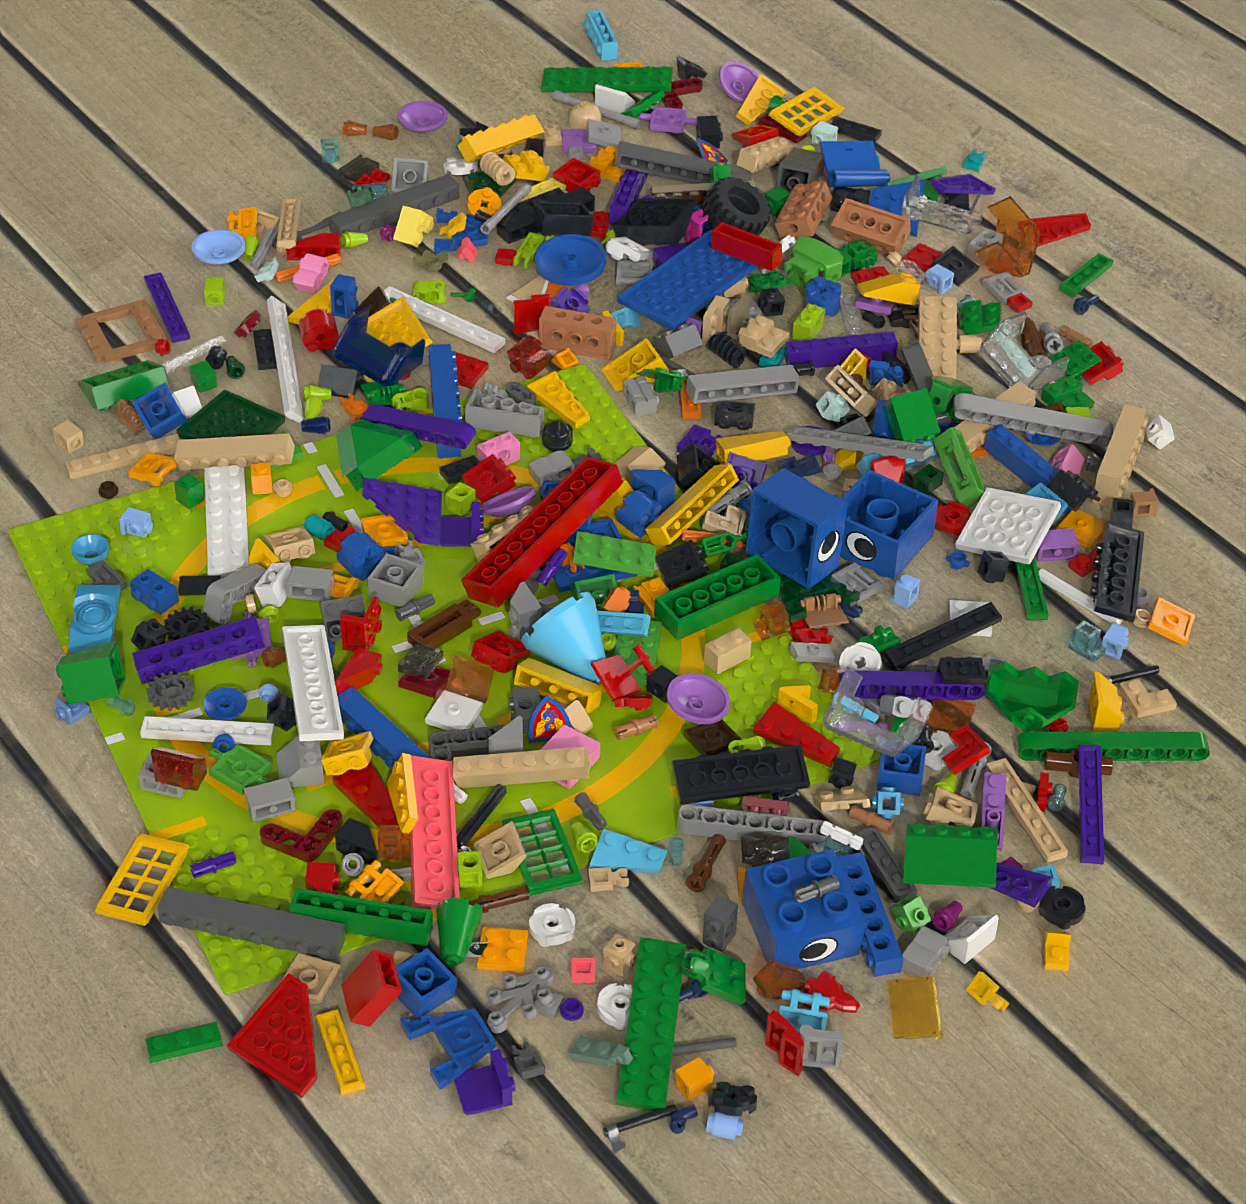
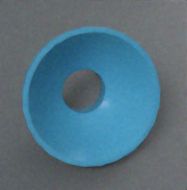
M88 534L77 538L71 545V551L75 560L91 566L99 563L108 555L109 544L103 536ZM91 554L97 555V557L86 558Z

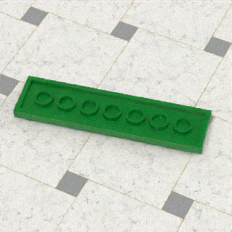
M673 67L544 68L541 92H555L556 90L560 92H595L596 85L621 92L671 91Z
M644 937L639 939L624 1046L630 1049L629 1051L633 1059L629 1065L621 1064L616 1105L650 1111L666 1107L683 974L680 970L682 967L680 965L685 955L686 944Z

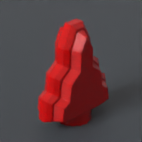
M823 971L817 979L810 976L804 986L803 993L812 995L820 993L821 996L830 997L829 1007L819 1006L820 1009L826 1011L836 1009L841 1012L856 1013L860 1008L859 1002L852 995L844 992L843 985L835 981V976L827 971ZM803 1003V1006L812 1008V1004Z

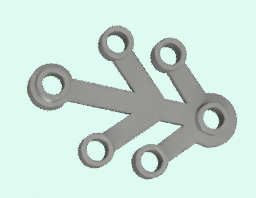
M539 966L532 974L519 977L511 973L506 974L502 978L503 985L506 989L512 990L500 992L499 989L494 988L487 992L488 1001L493 1005L512 999L501 1011H494L489 1015L487 1023L492 1033H501L507 1029L508 1022L506 1018L523 1001L524 1006L521 1009L523 1017L529 1020L537 1016L533 998V991L537 987H540V990L537 992L539 1003L547 1004L552 1001L553 997L549 986L554 981L555 973L553 968ZM527 984L525 987L513 989L518 985Z

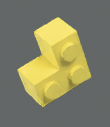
M403 206L393 240L418 248L423 239L422 233L429 235L430 230H432L434 218L422 210Z

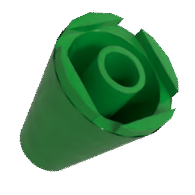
M447 898L443 900V904H437L441 960L448 966L455 967L464 962L483 916L481 906L475 903V907L469 905V900Z

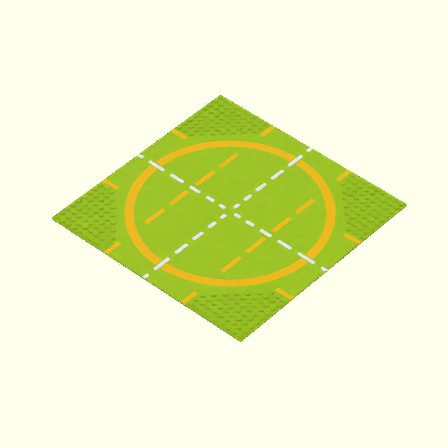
M581 364L557 371L559 379L566 383V388L573 392L576 401H580L590 414L589 422L576 429L571 426L573 429V442L571 447L564 451L570 460L587 455V449L593 448L595 453H600L602 461L614 464L634 447H648L587 365ZM546 375L536 377L533 379H528L526 381H522L519 383L527 388V385L537 381L538 379ZM506 386L499 388L506 392ZM470 397L460 399L461 411L457 412H461L463 423H465V407ZM536 399L535 405L545 408L544 426L557 419L569 424ZM434 407L414 413L434 416ZM475 429L476 435L466 449H461V457L438 458L436 443L419 440L423 448L376 479L442 491L441 517H460L446 510L445 494L459 482L467 484L463 480L448 484L441 476L439 467L473 455L477 458L478 444L506 432ZM542 433L540 437L516 434L513 436L520 442V460L507 465L506 470L510 469L517 478L514 480L516 486L510 490L534 486L536 495L529 505L536 507L542 501L540 498L541 488L531 477L529 464L536 459L546 458L553 451L544 447ZM336 435L299 445V448L303 451V458L271 470L272 487L280 479L289 480L292 483L293 489L290 495L286 497H279L274 491L267 494H253L251 466L244 467L249 555L256 539L260 538L268 547L264 535L304 526L307 517L313 514L323 518L326 512L333 511L336 516L348 521L349 526H352L360 534L363 533L361 518L384 515L375 507L376 504L371 499L366 500L362 497V489L356 491L346 475L342 477ZM663 467L662 469H660V470L664 471L665 473H667V471L664 469V467ZM205 473L194 476L203 484L204 501L191 509H188L176 500L174 482H170L9 529V536L65 656L69 655V631L73 619L74 597L78 585L94 583L86 572V569L93 565L89 566L75 560L72 555L71 545L77 538L88 534L103 536L108 541L109 553L103 560L127 585V588L120 591L113 640L117 642L126 681L119 696L87 701L148 834L190 846L186 858L171 882L174 888L290 912V903L296 888L306 890L305 877L308 862L262 844L260 829L266 824H275L306 836L322 814L330 809L341 812L343 825L349 817L369 825L376 847L377 861L381 864L377 871L385 870L386 868L395 869L411 866L410 834L402 833L399 827L386 835L333 785L332 778L337 775H327L324 767V784L292 788L295 796V812L252 822L245 802V793L242 795L209 775V769L217 762V759L209 755L210 750H213V742L141 738L140 731L144 716L216 720L205 713L203 702L210 692L219 688H234L241 691L246 697L247 706L245 711L238 717L218 721L273 724L267 720L268 703L261 701L258 695V689L266 684L274 685L280 690V694L282 693L292 699L287 661L275 668H267L263 664L261 655L256 657V667L253 666L252 662L253 668L248 666V659L231 660V658L182 672L181 677L188 675V680L193 682V700L187 701V706L180 705V710L174 707L170 712L168 708L161 711L159 706L154 708L153 704L149 703L146 690L149 685L148 683L142 685L139 679L132 653L141 650L131 642L136 626L143 621H149L153 618L165 626L164 620L168 619V614L174 615V610L180 612L182 607L186 610L193 607V611L201 609V613H204L206 595L179 596L178 593L179 602L160 615L132 597L130 581L149 569L176 586L178 592L179 576H208ZM620 474L621 478L626 479L630 485V479ZM676 483L674 502L683 495ZM496 493V494H494L493 496H491L489 499H491V498H493V497H495V496H497V495H499V494ZM128 507L150 513L153 528L145 538L128 533L121 535L119 519ZM472 508L462 517H471ZM599 508L593 513L591 522L612 518L623 540L653 545L647 532L642 538H639L617 521V514ZM484 515V522H480L484 523V533L492 531L491 528L493 526L504 523L508 516L492 517ZM700 518L686 529L709 532L702 529L703 521ZM406 531L408 540L413 542V549L419 548L426 563V566L423 567L424 583L413 597V600L431 594L435 599V603L420 611L419 615L415 614L403 621H399L395 615V609L400 607L379 600L382 629L380 633L376 634L373 647L369 648V651L382 654L380 663L383 664V669L380 676L376 675L372 683L357 689V691L429 756V736L435 732L447 731L425 724L426 716L440 695L435 699L398 687V681L418 661L455 671L456 679L445 691L483 702V708L470 728L507 725L511 722V713H514V711L509 710V698L512 697V689L522 687L514 685L517 668L507 673H500L494 671L487 664L477 662L471 656L474 641L498 630L511 637L509 633L511 621L508 615L511 596L499 608L469 599L461 580L479 563L472 547H442L440 543L439 546L417 542L410 531ZM312 535L316 553L311 554L308 558H295L289 562L291 568L293 566L325 568L333 570L335 574L349 578L352 577L337 561V552L325 547L324 540H320ZM680 535L669 545L657 546L656 556L685 543V541H682ZM392 546L398 552V546ZM727 553L705 559L710 569L706 571L708 575L720 570V563ZM91 554L86 558L97 557V555ZM656 558L653 577L637 575L616 580L618 588L623 587L630 593L631 589L633 590V586H641V583L657 577L668 588ZM545 562L540 566V570H543L546 566ZM552 577L547 587L539 583V588L534 596L537 601L555 608L571 598L572 592L560 593ZM367 579L364 581L359 580L357 589L353 590L349 596H363L365 613L373 599L368 596ZM686 580L668 589L672 591L689 584V582ZM257 593L253 595L257 612L259 613L263 607ZM288 595L283 604L277 607L279 609L278 620L270 624L272 648L284 647L282 627L323 625L319 605L321 601L289 598ZM245 599L233 604L231 618L225 625L244 620L243 613L246 612L247 614L248 612ZM467 599L476 608L481 610V615L472 620L471 628L425 656L407 641L408 631L453 604H459ZM765 602L678 641L662 625L655 669L663 665L678 676L695 673L708 676L719 682L725 688L730 698L728 713L722 720L742 740L757 736L753 734V728L772 703L778 702L780 687L809 685L811 686L810 700L818 704L817 720L810 724L797 715H793L840 747V754L837 757L857 764L855 770L880 761L881 755L865 734H849L847 737L836 734L835 727L839 719H848L850 723L856 722L850 714L839 709L840 704L837 703L839 699L811 662L795 661L789 649L791 642L795 641ZM644 607V614H648L651 617L650 621H658ZM258 614L252 615V617L256 616V619H260ZM210 619V629L224 626ZM739 628L751 639L750 658L716 674L704 663L705 644ZM166 636L165 643L173 641V639L169 640ZM342 641L332 642L335 646V654L331 658V664L341 674L354 652L342 650ZM615 647L612 651L605 652L606 658L614 656ZM532 652L529 656L518 660V664L526 659L531 658L569 673ZM639 685L641 691L631 695L651 693L647 691V686ZM604 688L600 706L589 714L587 713L593 723V728L584 735L600 742V758L589 769V778L580 779L571 789L555 781L502 785L507 788L506 795L465 847H469L472 852L476 851L473 843L503 827L502 820L553 808L559 818L579 869L589 866L595 849L589 853L578 850L571 831V826L575 822H581L597 836V844L603 829L647 844L681 833L676 826L678 811L680 807L690 804H679L671 763L673 760L696 758L701 755L684 737L685 729L701 724L684 720L671 709L668 702L664 703L654 695L651 707L644 711H637L635 708H629V706L615 707L614 700H611ZM539 694L540 701H541L545 696H542V695ZM652 714L656 716V719L652 722L658 720L657 728L644 731L639 736L632 735L620 741L617 740L616 736L620 733L614 734L615 727L628 724L633 719L639 720ZM342 723L344 738L355 735L353 732L348 731L345 724ZM274 725L275 730L271 745L240 744L272 763V770L264 776L270 781L279 780L276 754L298 736L297 726H293L286 732ZM523 734V752L540 750L548 741L529 744L528 734ZM764 739L766 746H772L773 748L782 747ZM320 740L322 757L329 742L334 740ZM370 748L372 754L370 762L388 790L386 782L393 769L388 768L384 760L374 755ZM148 756L161 757L190 765L192 781L182 799L140 789L138 774ZM804 756L810 786L827 781L833 763L828 767ZM495 786L461 789L468 797L463 804L455 801L456 836ZM579 793H586L591 802L599 807V813L607 822V825L602 830H597L589 819L583 817L582 810L574 802L575 797ZM772 793L747 796L773 800ZM743 797L714 800L713 805L709 807L743 811ZM551 822L534 825L537 834L553 831ZM530 826L516 829L520 838L533 835ZM325 833L315 835L316 838H324L326 836ZM556 836L540 839L543 848L559 845ZM334 837L318 859L313 862L335 863L336 872H340V885L335 886V890H338V895L345 896L344 892L349 888L348 884L353 879L356 880L360 874L349 876L344 873L341 864L346 855L336 850ZM287 840L284 842V844L287 846H291L295 843V841L293 840ZM536 841L522 843L525 852L539 849ZM562 850L546 853L549 863L565 859ZM161 851L159 855L162 864L171 865L176 854ZM229 852L234 853L236 857L234 865L219 869L215 874L212 872L195 879L193 878L190 864L209 859V856L214 858ZM541 855L525 858L528 868L544 864ZM352 860L350 862V867L352 869H355L357 867V862L355 860ZM568 865L551 868L554 877L570 873ZM519 867L513 873L489 879L485 876L482 868V887H459V897L461 899L473 900L477 899L479 895L484 894L488 896L526 885ZM547 869L530 873L534 882L550 879ZM412 880L403 881L404 886L388 903L413 907ZM355 893L353 897L359 898L360 895ZM432 910L433 921L437 920L436 910ZM194 930L224 995H230L285 975L298 952L277 949L272 946L235 940L230 937ZM345 933L346 940L339 955L383 939ZM305 954V955L312 956V957H315V958H318V959L327 960V959H323V958H321V957H319V956H314V955Z

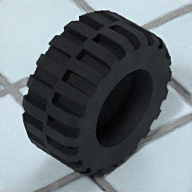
M729 177L720 179L714 184L702 203L703 216L709 215L706 222L708 225L710 224L712 230L723 222L759 236L771 219V209L768 201L765 200V196L756 187L751 186V183L744 182L740 178Z

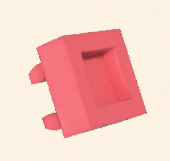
M468 237L462 239L461 247L457 248L459 253L456 256L459 260L467 258L471 263L476 260L477 248Z
M572 958L571 983H595V958Z

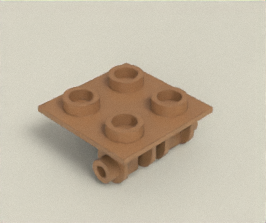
M125 399L118 400V410L113 411V413L131 433L145 428L134 405H129Z
M836 593L826 594V599L824 595H821L819 600L817 595L815 597H803V600L799 601V604L807 611V618L804 620L809 628L818 629L823 626H838L849 623V620L838 604L841 603V596L836 595Z

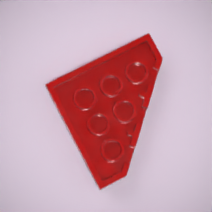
M288 973L227 1044V1048L300 1098L304 1097L318 1079L309 989L307 984Z

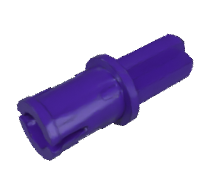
M558 548L549 563L545 562L546 566L535 580L547 587L556 572H559L558 568L568 553L562 548Z
M229 852L214 858L209 856V859L190 864L192 876L195 879L212 872L215 874L219 869L234 865L236 857L233 852Z

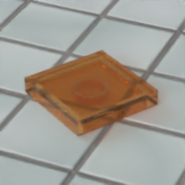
M454 655L445 690L486 703L494 670L485 665Z
M932 700L929 719L926 720L925 725L931 727L935 732L938 730L951 734L965 724L970 726L976 704L959 700Z

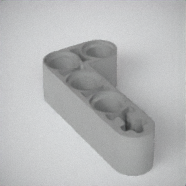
M254 563L213 582L206 591L204 613H207V618L220 625H225L231 618L233 604L245 599V596L248 594L256 593L254 587L267 569Z

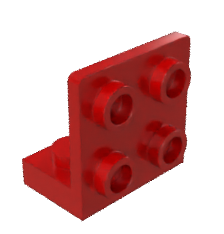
M378 597L372 599L363 618L347 614L342 615L340 618L342 650L355 652L358 647L366 650L373 647L375 636L382 629V621H380L381 606L379 605Z

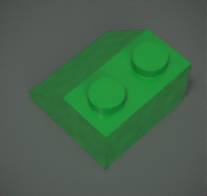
M614 574L570 583L572 597L577 601L582 599L580 593L590 592L595 599L597 611H602L599 609L612 588L617 587Z

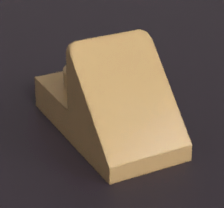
M575 700L569 706L559 702L569 717L572 729L585 734L593 728L591 719L578 700Z

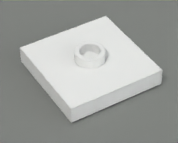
M444 690L426 716L425 724L447 731L469 729L482 710L483 702Z

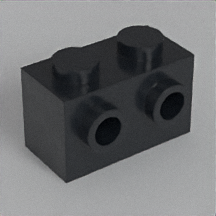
M697 116V137L710 143L715 148H720V142L723 141V132L721 131V122H718L717 116Z

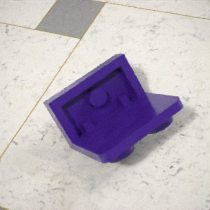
M472 502L471 517H441L440 546L472 547L471 543L475 542L479 535L484 534V523H480L484 522V510H480V502Z
M500 1049L490 1051V1066L465 1071L454 1080L465 1115L477 1114L512 1105V1092L516 1091L513 1077L508 1076V1060L506 1057L502 1058Z

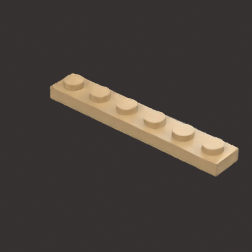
M300 198L283 199L277 237L278 248L289 249L296 246L301 208Z
M178 434L168 435L65 462V468L71 480L135 464L147 452L165 456L174 454L180 438Z
M1004 758L986 763L985 770L987 772L1007 775L1005 800L1046 863L1067 857L1068 850L1007 759Z

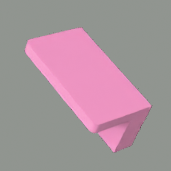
M1072 443L1057 450L1051 465L1058 471L1060 469L1065 472L1070 470L1074 474L1079 475L1085 459Z

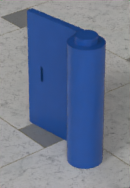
M873 141L820 142L826 174L831 187L883 186L890 181L888 171L879 168Z

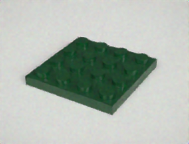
M223 390L193 415L189 421L181 425L176 432L179 437L185 440L271 435L285 423V416L227 390Z

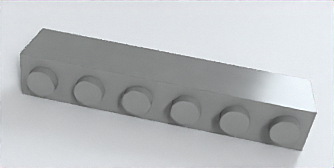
M792 365L688 375L685 391L693 404L797 393L800 377Z

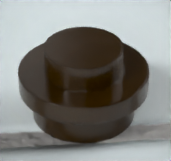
M105 481L101 483L98 492L102 498L111 499L118 494L119 490L114 482Z

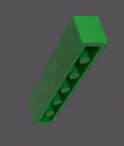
M296 888L290 903V913L345 924V933L428 946L433 930L432 910L299 888Z

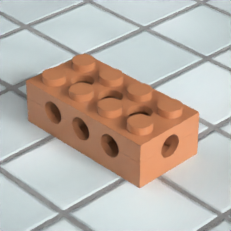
M814 181L809 184L800 183L794 186L775 221V226L781 240L789 235L791 237L794 236L796 239L801 236L810 237L814 235L832 200L826 181Z
M848 198L844 200L831 224L833 237L852 243L855 240L859 242L864 241L865 244L870 243V246H875L878 252L888 255L889 251H896L899 254L911 231L909 218Z
M545 306L539 318V348L559 352L570 348L572 353L576 355L610 361L616 348V318Z

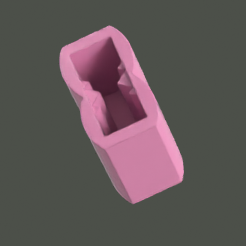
M307 253L300 261V269L294 274L293 283L297 290L316 294L327 274L329 263L327 258Z

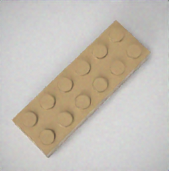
M920 295L918 342L923 349L934 376L957 379V298Z
M1124 404L1097 473L1095 489L1099 492L1097 496L1101 500L1098 502L1092 499V503L1111 508L1113 498L1122 499L1123 490H1126L1128 483L1127 478L1131 476L1137 455H1139L1141 449L1140 443L1143 444L1146 434L1144 429H1146L1149 420L1146 417L1147 409Z

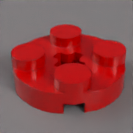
M948 502V505L943 507L942 504L937 507L935 529L960 536L972 515L969 512V508L958 502Z

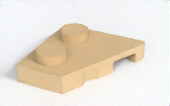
M844 786L841 790L834 792L823 791L820 795L813 796L814 805L821 811L850 809V804L861 803L863 808L870 807L869 798L853 786Z

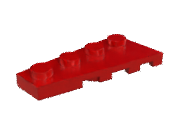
M1080 213L1020 220L1019 226L1028 248L1032 249L1088 231L1091 224L1087 214Z
M776 702L772 703L753 728V734L782 747L801 744L805 757L828 767L832 765L835 758L840 754V747Z
M371 762L363 769H350L332 778L333 785L386 835L399 828L389 792Z

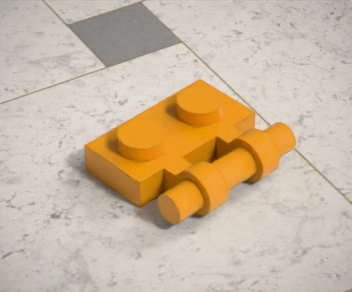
M256 207L238 209V215H235L234 211H229L226 218L228 230L240 234L243 238L248 235L257 238Z
M374 860L370 865H366L363 868V873L356 880L353 879L348 884L349 888L344 894L345 896L353 897L356 893L360 895V899L388 903L404 886V882L388 868L382 874L377 872L381 864ZM369 879L374 880L367 889L363 886Z

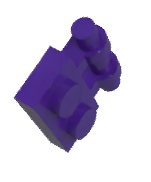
M694 424L677 445V452L680 453L689 445L695 443L712 457L713 451L716 450V438L723 437L721 435L713 437L711 436V430Z

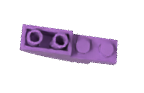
M985 772L981 799L980 828L984 826L998 828L997 850L1002 851L1007 775Z

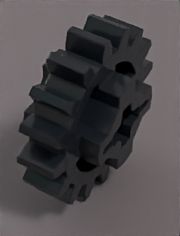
M182 607L180 612L174 610V615L168 614V619L164 620V627L168 630L167 637L169 640L173 639V641L210 630V619L207 618V613H201V609L193 611V607H190L189 610Z

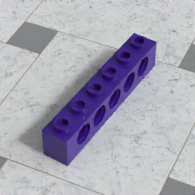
M626 169L610 205L609 224L615 225L638 200L649 173Z
M256 616L137 651L132 653L139 679L143 685L153 682L154 676L160 678L161 673L169 675V672L172 671L173 675H176L178 672H186L265 648Z

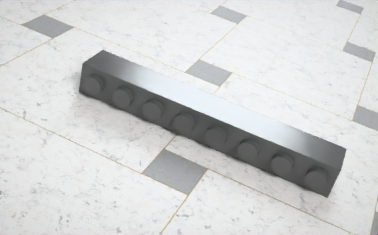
M619 141L615 153L616 167L696 184L710 183L709 169L715 166V163H721ZM725 163V166H730L731 177L735 179L740 178L743 181H752L750 171Z
M447 174L330 216V232L340 233V236L346 231L366 233L399 221L403 206L426 211L459 199V183Z
M167 887L157 907L159 921L166 925H174L189 930L207 932L212 935L230 937L235 940L263 944L277 949L291 950L301 954L319 956L323 959L337 960L346 940L345 924L172 887Z

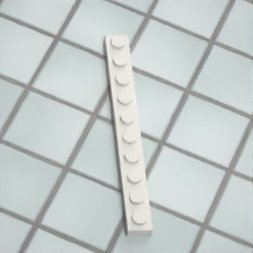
M271 296L267 300L284 414L288 419H293L300 423L304 419L286 305Z

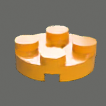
M491 188L478 189L472 192L467 201V211L471 215H475L479 209L487 214L494 215L502 207L500 197ZM481 203L488 204L487 208L481 207Z

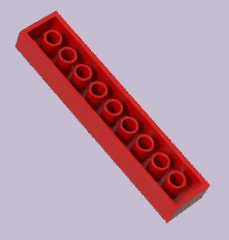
M586 457L461 580L468 598L499 608L517 590L520 583L525 582L623 484L617 464Z

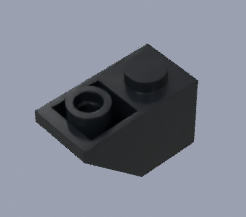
M1113 498L1110 522L1132 528L1133 500Z
M349 817L335 835L336 850L343 855L350 853L359 854L364 859V863L370 865L374 860H377V854L369 825Z

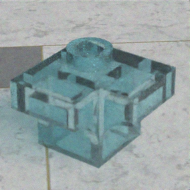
M1084 620L1073 628L1068 649L1094 663L1104 656L1106 648L1102 645L1103 639L1100 638L1102 630Z

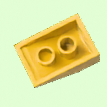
M901 272V274L893 273L859 283L856 288L864 297L915 306L920 284L911 273Z
M647 338L601 369L616 392L624 390V381L626 379L642 377L636 375V372H644V369L656 370V368L667 369L668 373L670 372ZM645 377L648 383L655 382V379Z

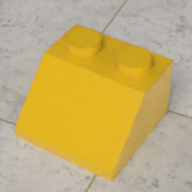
M1094 672L1088 699L1092 731L1119 732L1120 724L1124 723V712L1120 711L1122 698L1118 696L1115 685L1101 673Z

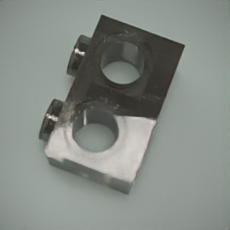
M759 831L741 836L742 863L756 867L790 859L789 838Z

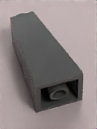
M794 147L779 164L776 188L781 186L791 193L797 184H809L819 181L825 166L822 153Z

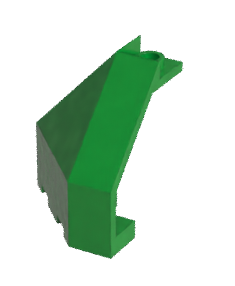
M363 419L336 435L342 477L346 475L356 491L362 489L364 478H378L423 448L410 430H400L393 426L380 423L375 424Z
M1004 661L989 666L985 694L1011 723L1022 731L1029 732L1043 728L1075 709L1079 680L1066 671L1049 676L1036 666L1019 671Z

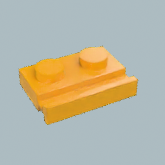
M659 577L643 582L641 586H633V590H639V601L644 604L649 614L655 617V598L670 592V590Z

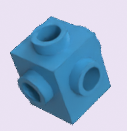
M882 787L881 791H876V796L872 795L871 808L875 809V812L885 819H894V815H900V810L904 808V797H901L900 792H895L893 787ZM885 798H888L890 800V805L888 807L883 806V800Z

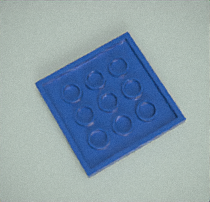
M612 518L591 522L589 526H580L563 544L569 542L575 548L577 531L618 539L622 538ZM551 555L545 562L549 563L553 556ZM560 565L558 568L559 572H556L553 579L561 593L571 591L570 583L611 574L615 575V580L635 577L637 574L585 565L584 569L576 565L577 572L574 573L570 570V565L564 567Z

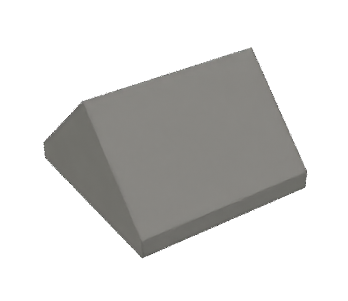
M394 158L391 192L397 193L429 181L428 160Z
M520 715L488 738L489 754L523 752V720Z

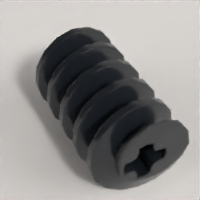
M725 332L714 334L707 342V348L729 365H732L733 368H738L743 363L747 353L746 347L737 343L735 339H732Z

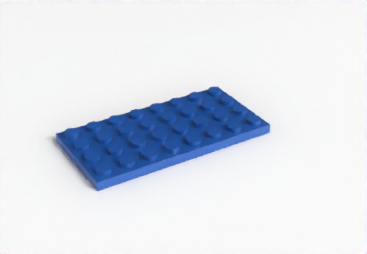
M709 230L617 296V302L674 330L712 302L715 296L723 294L759 266L712 249V230Z

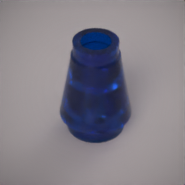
M323 415L302 421V432L317 434L330 432L331 423L329 417Z

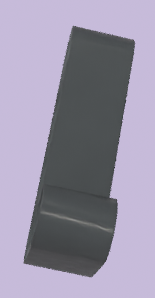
M505 725L435 732L429 736V757L431 759L451 761L454 757L488 755V738Z

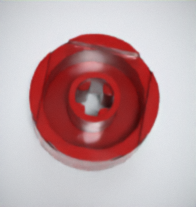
M315 309L307 312L303 319L301 317L299 320L300 334L303 345L309 352L321 349L332 350L336 347L339 334L334 315L327 313L323 309Z

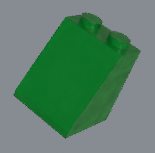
M927 388L891 397L882 406L898 441L918 443L917 441L924 440L929 442L936 439L935 436L941 432Z
M116 641L63 656L58 665H56L57 676L61 678L63 684L61 686L62 695L66 697L68 704L117 697L126 681Z

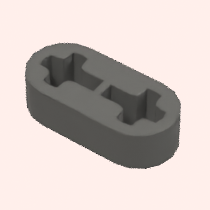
M511 382L506 385V393L515 403L526 402L533 405L536 404L535 393L517 382Z

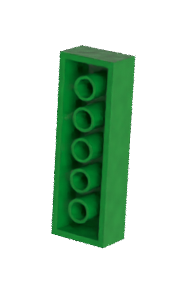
M756 554L656 597L654 616L659 622H662V625L678 641L779 596L781 577Z

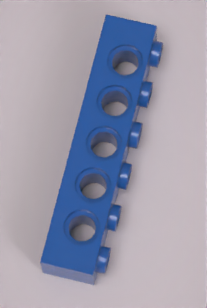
M863 852L837 856L866 922L861 950L865 951L867 968H871L874 977L900 973L903 956Z

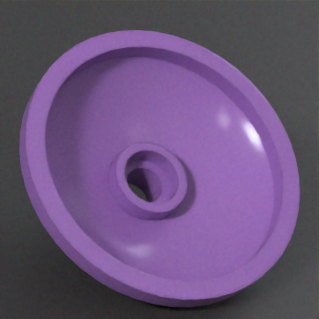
M728 62L719 71V82L723 91L731 99L739 103L744 102L759 77L753 69L740 62Z
M431 101L411 102L404 105L398 112L399 123L406 129L415 132L434 131L443 126L448 119L447 110L442 105Z
M526 486L504 492L485 501L480 505V510H484V515L492 517H509L518 514L521 511L520 509L529 505L536 495V489L534 486Z
M695 673L683 674L673 679L667 689L666 697L671 709L678 716L691 723H716L722 720L728 713L730 698L727 691L719 682L708 676Z

